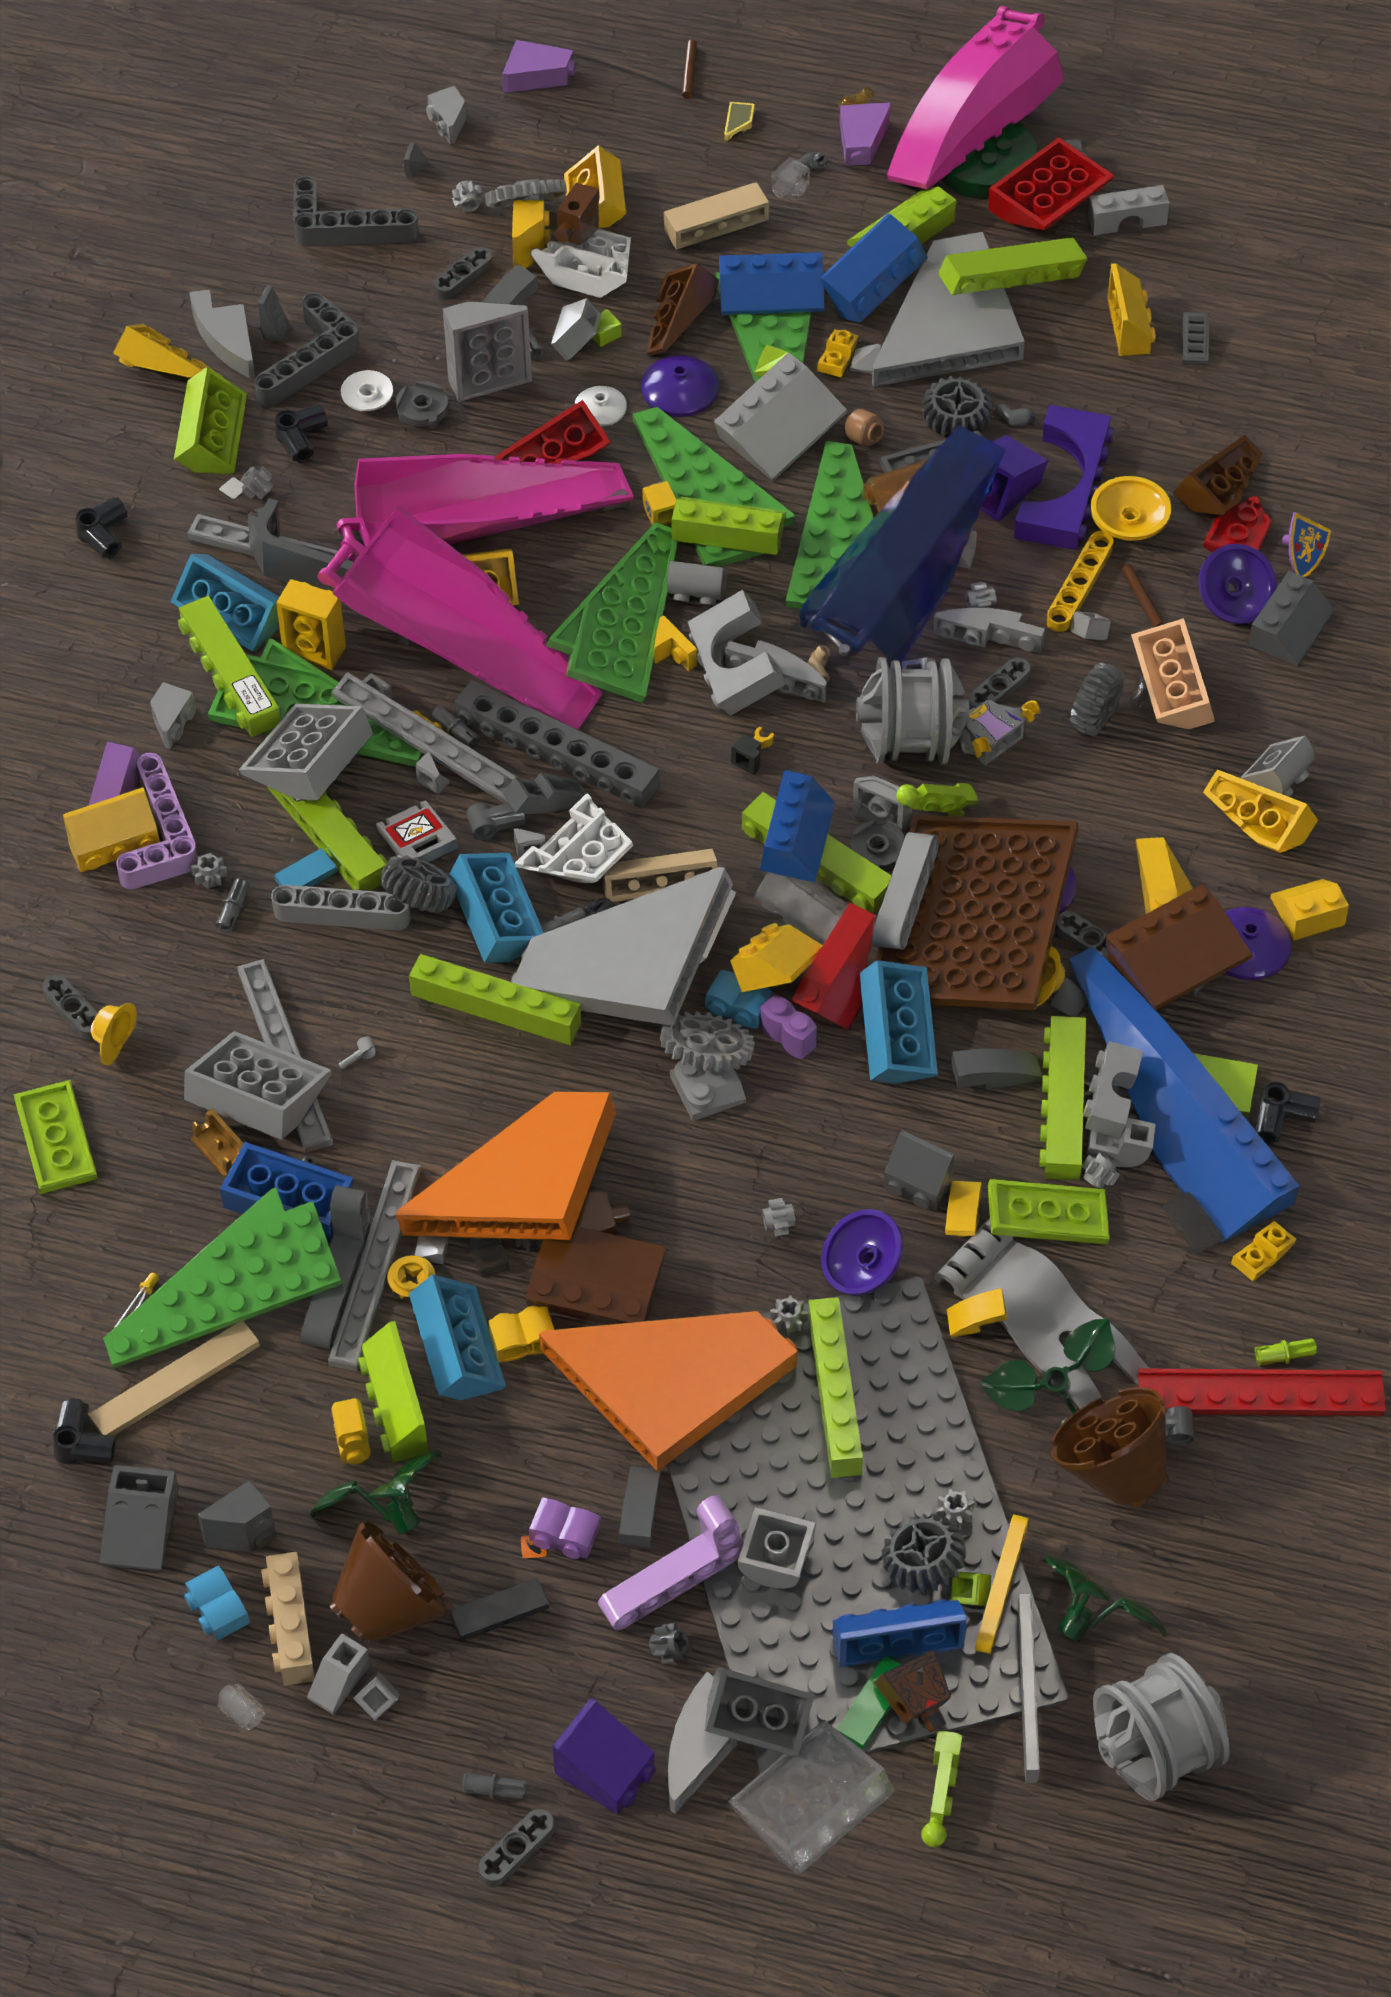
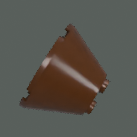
M1145 1387L1118 1390L1120 1396L1107 1401H1103L1102 1397L1088 1403L1071 1415L1059 1427L1051 1441L1054 1448L1050 1451V1454L1058 1466L1117 1504L1131 1503L1133 1507L1145 1504L1150 1494L1169 1481L1166 1467L1165 1403L1157 1391Z
M363 1520L357 1528L332 1596L333 1602L329 1605L333 1612L342 1619L346 1616L353 1624L350 1628L352 1632L362 1641L367 1639L370 1642L383 1640L448 1615L453 1610V1605L450 1601L446 1605L444 1604L441 1597L445 1593L435 1580L396 1541L390 1544L381 1535L384 1531L367 1520Z

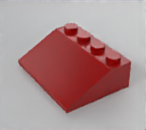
M1058 137L989 188L988 210L1006 223L1046 230L1112 181L1114 175Z

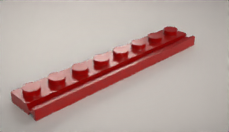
M1138 1368L1137 1372L1138 1387L1157 1391L1165 1403V1412L1169 1408L1176 1406L1190 1408L1192 1414L1384 1416L1386 1411L1382 1370Z

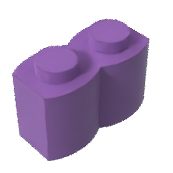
M773 995L760 1007L761 1030L770 1039L782 1043L783 1048L790 1055L803 1059L816 1048V1024L806 1014L795 1011V1008L787 999Z
M542 1498L529 1528V1540L535 1546L544 1550L550 1548L559 1549L565 1556L572 1559L588 1558L600 1529L601 1517L585 1509L570 1507L553 1499Z

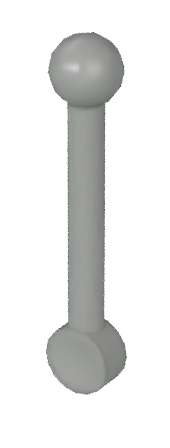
M814 615L812 623L818 625L837 645L840 655L847 656L850 653V647L838 640L822 622L821 616Z

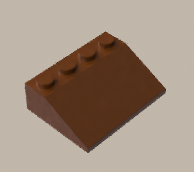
M1202 884L1105 936L1108 959L1155 1010L1252 958V953L1218 900Z
M575 1226L570 1240L543 1239L525 1297L528 1307H547L549 1312L604 1325L648 1321L666 1247Z

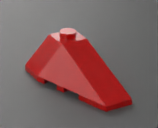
M582 399L496 455L495 459L509 461L510 457H519L520 462H535L536 458L545 459V463L561 464L562 460L578 461L589 458L609 445L611 441Z
M849 903L806 971L791 1001L850 1030L862 1006L860 972L867 968L876 920L875 914Z

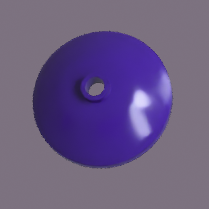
M685 355L669 356L656 361L648 367L641 380V392L645 402L651 408L658 407L668 416L673 417L692 416L706 410L713 404L719 391L718 377L713 368L698 358Z
M1228 544L1218 548L1206 558L1199 573L1200 595L1206 607L1219 619L1232 624L1254 622L1277 588L1276 575L1269 560L1257 549L1244 544ZM1229 584L1234 586V592L1228 589Z
M1238 907L1225 911L1252 953L1250 960L1227 971L1226 974L1238 979L1259 980L1270 977L1280 971L1290 957L1292 946L1290 933L1284 923L1275 915L1258 908Z
M873 1209L859 1210L841 1219L828 1234L822 1249L821 1265L827 1281L838 1291L852 1296L866 1295L885 1285L895 1274L903 1255L904 1242L899 1226L887 1214Z

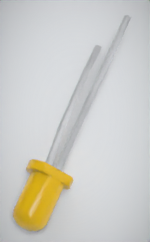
M150 1273L146 1280L140 1283V1292L115 1327L121 1323L142 1292H144V1295L136 1308L141 1305L146 1294H152L153 1287L159 1280V1276L156 1273Z

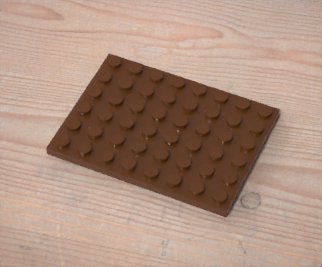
M914 815L909 832L937 835L939 841L938 853L906 947L903 950L879 947L875 961L927 967L931 1005L1036 1010L1079 831L1077 821Z

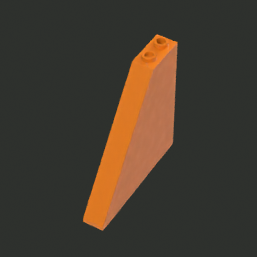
M553 1092L398 1209L395 1216L403 1236L570 1240L616 1115L610 1093Z
M758 1311L547 1330L539 1334L540 1350L657 1472L797 1367L798 1350L796 1345L789 1338L785 1339L778 1332L773 1321L769 1318L765 1319Z

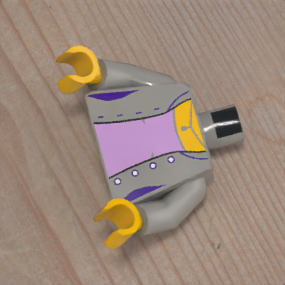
M992 700L985 701L977 708L969 703V722L965 724L963 732L959 737L962 752L975 755L983 765H987L1023 739L1024 720L1030 723L1035 719L1034 714L1041 713L1037 702L1031 700L1018 708L1000 705Z

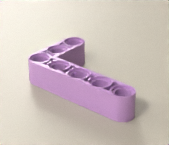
M155 753L141 755L138 758L137 767L140 783L145 790L150 808L164 841L120 855L116 862L120 884L126 889L140 888L192 871L191 866L197 865L198 862L194 838L162 759Z
M719 1495L705 1499L697 1508V1515L703 1532L701 1535L602 1595L598 1605L615 1630L629 1627L739 1559L743 1540L738 1522Z

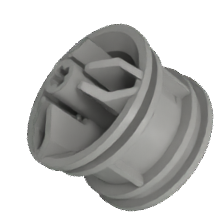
M885 657L878 658L876 672L871 674L862 689L861 696L857 697L856 721L862 723L861 733L868 748L874 755L876 763H883L888 752L891 761H897L899 752L924 753L926 761H933L936 753L940 764L948 763L950 749L954 747L963 732L965 724L969 722V700L963 699L965 690L948 658L941 660L938 669L935 661H928L926 669H901L899 660H893L889 668Z
M1173 1653L1161 1656L1157 1663L1147 1667L1143 1677L1132 1683L1119 1681L1113 1685H1104L1095 1691L1093 1697L1096 1736L1099 1741L1098 1747L1102 1758L1109 1767H1117V1775L1140 1796L1149 1801H1155L1163 1797L1167 1790L1176 1786L1178 1778L1191 1771L1202 1773L1210 1768L1217 1769L1225 1765L1229 1759L1230 1749L1225 1714L1223 1713V1704L1218 1693L1213 1687H1207L1205 1680L1183 1658Z

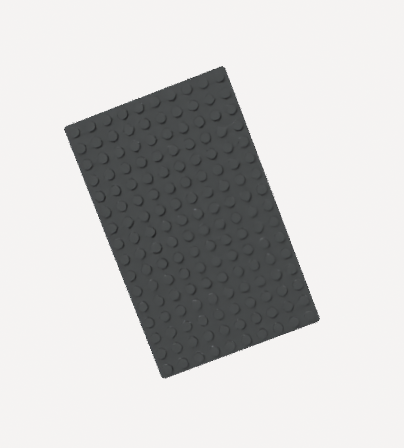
M920 1277L885 1284L878 1290L866 1295L852 1296L843 1294L835 1296L839 1297L856 1407L863 1454L862 1475L831 1478L809 1321L802 1322L801 1332L796 1330L786 1335V1332L778 1329V1332L785 1339L789 1338L796 1345L798 1350L797 1367L667 1464L690 1541L703 1533L697 1515L698 1506L705 1499L714 1495H719L737 1520L743 1543L755 1507L816 1523L798 1584L794 1587L780 1589L756 1583L739 1570L738 1559L702 1581L728 1669L815 1694L798 1757L752 1745L760 1774L765 1779L937 1736L938 1731L953 1732L1022 1714L1018 1630L1019 1594H1030L1032 1596L1037 1710L1063 1704L1068 1698L1062 1676L1019 1557L991 1654L975 1650L986 1606L960 1604L967 1618L964 1648L936 1652L951 1694V1698L938 1708L946 1722L944 1726L929 1733L921 1717L909 1723H904L891 1707L864 1750L836 1735L837 1727L880 1661L839 1668L832 1634L833 1619H838L845 1614L857 1616L869 1614L877 1609L889 1611L901 1609L908 1604L921 1606L932 1604L940 1599L951 1600L952 1577L948 1578L949 1586L942 1583L938 1585L937 1591L931 1587L927 1589L925 1594L919 1588L913 1594L908 1588L901 1590L897 1583H893L889 1579L883 1567L881 1549L885 1548L884 1539L891 1538L890 1529L899 1530L900 1522L909 1523L911 1516L917 1520L924 1513L930 1519L936 1513V1509L939 1508L937 1505L938 1497L945 1498L949 1494V1489L960 1493L966 1491L967 1501H974V1510L971 1511L973 1519L972 1522L965 1521L962 1524L961 1530H959L965 1540L967 1558L963 1559L964 1568L957 1570L958 1572L991 1574V1588L1009 1530L1007 1519L924 1282ZM809 1303L804 1304L803 1311L808 1312ZM770 1312L761 1314L765 1319H770ZM919 1655L893 1660L903 1664Z

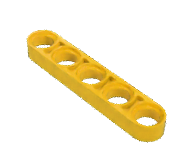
M1102 530L1096 531L1090 536L1048 610L1047 626L1050 630L1059 633L1070 628L1074 612H1079L1112 553L1113 536ZM1105 541L1108 543V546L1098 547L1094 543ZM1087 559H1094L1098 562V564L1095 566H1088L1084 563V561ZM1076 578H1084L1087 580V583L1079 585L1076 584L1073 580ZM1071 596L1077 601L1069 604L1064 602L1063 598ZM1056 615H1061L1066 620L1059 623L1055 622L1052 618Z
M1016 1514L1012 1516L975 1646L976 1651L987 1654L992 1652L1029 1522L1027 1517Z

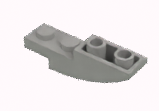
M959 608L937 612L934 616L933 634L984 648L988 640L999 644H1006L1040 654L1044 644L1045 628L1022 623V613L994 608Z
M758 640L755 648L732 641L728 642L725 648V666L731 668L741 666L767 651L779 664L786 682L784 686L777 690L825 703L827 681L813 667L799 657Z

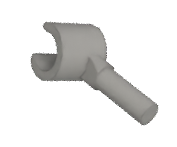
M365 1036L357 1041L359 1050L339 1063L341 1069L346 1068L361 1058L371 1059L375 1056L376 1049L371 1037Z

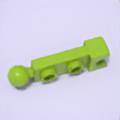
M923 783L918 789L912 785L905 784L900 786L896 792L899 804L909 807V809L947 812L949 816L963 817L965 813L961 810L962 808L978 804V797L972 786L968 783H957L955 786Z
M937 1732L933 1764L938 1765L930 1822L923 1827L921 1832L923 1842L931 1848L941 1846L947 1838L943 1819L944 1816L950 1817L953 1797H949L947 1794L949 1786L955 1787L962 1741V1735L958 1733Z

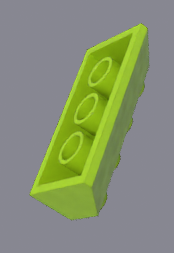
M938 186L919 191L887 214L893 215L923 244L955 222L956 199ZM883 217L847 240V244L852 248Z
M206 367L187 381L174 460L194 473L232 474L235 472L247 393L209 367Z
M680 497L676 500L672 516V540L777 555L787 511Z
M392 1321L362 1344L363 1357L358 1358L362 1376L368 1374L370 1382L365 1383L369 1401L375 1400L377 1408L372 1409L376 1426L383 1427L384 1434L380 1435L384 1453L390 1452L392 1462L395 1463L427 1454L428 1446L425 1423L396 1322Z

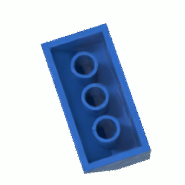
M886 214L827 270L820 279L840 317L862 322L928 257L919 239L893 215Z
M822 252L719 256L721 315L824 312V285L820 279L824 274Z
M784 770L764 845L760 866L761 871L816 882L835 801L812 776Z
M244 1142L220 1188L223 1208L240 1214H244L268 1191L275 1187L278 1190L285 1211L313 1201L327 1241L331 1243L334 1235L330 1212L333 1190L336 1185L352 1188L354 1180L353 1177Z
M940 1599L932 1604L921 1606L908 1604L896 1610L877 1609L864 1615H842L838 1619H833L832 1630L839 1668L878 1662L882 1660L884 1655L891 1659L922 1655L932 1649L935 1652L964 1648L967 1623L966 1614L958 1600Z

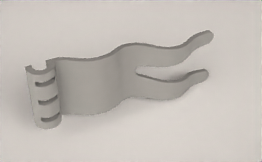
M989 1218L976 1231V1235L971 1236L935 1274L934 1279L940 1284L944 1280L948 1281L954 1288V1294L963 1300L1002 1288L1008 1320L1000 1321V1323L1008 1331L1026 1358L1043 1374L1052 1367L1063 1369L1064 1366L1074 1365L1076 1362L1069 1360L1065 1356L1064 1346L1060 1343L1059 1336L1063 1333L1070 1334L1078 1326L1103 1317L1088 1308L1075 1293L1062 1272L1042 1253L1020 1244L1013 1239V1236L998 1235L1001 1240L998 1242L989 1233L991 1231ZM976 1249L978 1252H980L983 1256V1260H981L979 1256L975 1254L972 1250ZM956 1267L960 1268L965 1273V1279L957 1270H955ZM1110 1323L1115 1342L1113 1361L1130 1380L1138 1385V1368L1149 1367L1126 1338ZM1082 1365L1077 1370L1067 1374L1071 1381L1067 1394L1080 1409L1101 1397Z

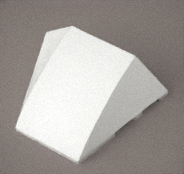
M598 229L581 245L570 242L550 241L547 243V248L541 251L536 248L532 250L531 255L553 285L601 298L626 283L631 238Z
M587 793L569 810L571 819L540 849L532 846L514 864L517 868L546 873L575 882L594 883L633 847V843L615 823H612L605 816V812L601 807L598 808L593 803L592 798Z

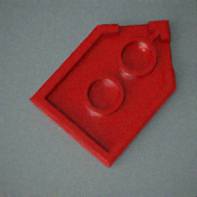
M1257 496L1247 498V501L1238 503L1224 515H1217L1203 542V546L1208 551L1214 552L1228 544H1244L1259 551L1272 526V521L1261 507L1259 498Z

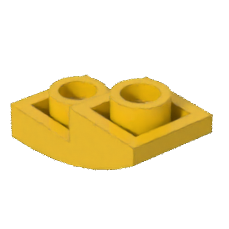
M834 329L827 340L826 350L818 361L817 371L842 377L854 353L859 335L852 334L847 330Z
M952 1181L947 1209L946 1235H956L959 1237L976 1235L982 1182Z
M1273 1221L1255 1235L1251 1244L1233 1256L1231 1264L1250 1280L1255 1281L1270 1269L1295 1244L1297 1239L1277 1222Z
M1002 1288L972 1296L948 1308L947 1315L951 1338L981 1332V1325L1008 1320Z

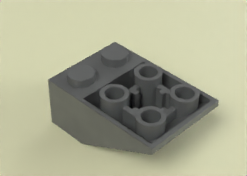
M114 1465L107 1496L100 1565L162 1571L179 1492L175 1471Z

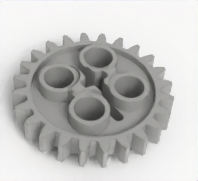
M530 179L500 186L498 189L487 192L485 199L488 207L505 208L512 207L513 200H544V202L555 200L557 196L567 194L568 191L566 180Z
M698 1011L695 1012V1015L685 1012L684 1017L678 1014L673 1026L663 1024L660 1035L661 1047L665 1048L666 1054H673V1060L682 1059V1065L691 1063L693 1069L701 1066L704 1071H707L708 1068H713L716 1072H719V1068L730 1072L731 1067L738 1070L740 1065L746 1066L747 1061H751L755 1042H753V1036L748 1035L749 1030L741 1029L742 1024H732L733 1019L722 1020V1015H718L715 1018L712 1017L710 1012H707L706 1016Z

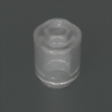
M240 1683L227 1685L218 1695V1708L239 1728L244 1727L246 1730H251L260 1723L265 1715L262 1704Z

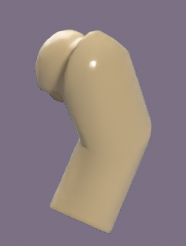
M821 645L812 652L807 663L828 682L830 676L824 668L828 662L830 650L826 646Z

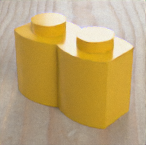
M529 1306L518 1314L500 1313L489 1320V1333L498 1362H508L520 1359L526 1355L543 1353L540 1350L539 1334L543 1331L554 1330L547 1307Z
M357 1398L335 1402L331 1411L341 1460L345 1464H360L367 1460L371 1454L362 1404Z

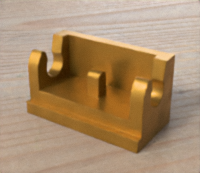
M212 1108L206 1112V1122L202 1126L196 1121L193 1123V1137L191 1141L225 1179L244 1143Z

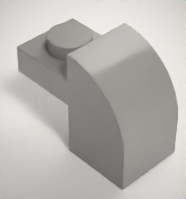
M1127 1118L1126 1126L1120 1138L1090 1130L1087 1154L1097 1156L1099 1152H1102L1113 1158L1118 1163L1117 1167L1140 1165L1148 1159L1153 1149L1156 1124Z

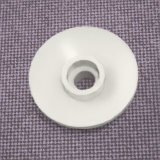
M366 370L356 372L350 375L341 386V396L345 404L358 411L380 409L391 400L393 395V385L390 379L377 371Z
M608 386L590 387L581 392L575 401L576 404L583 399L601 427L617 423L623 418L627 409L626 399L623 394Z

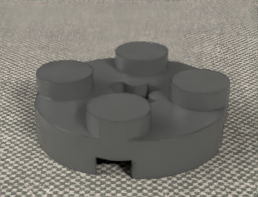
M428 381L415 382L416 386L408 388L407 385L402 388L396 397V409L399 420L402 423L415 427L436 428L438 422L446 416L449 408L448 397L443 393V389L439 385ZM422 402H426L427 404L426 406H418L421 405Z
M869 821L861 824L854 830L850 849L882 870L889 871L895 868L905 836L892 823L886 822V825L877 824V821ZM876 843L878 846L883 844L884 846L883 849L876 850L873 849L872 844Z

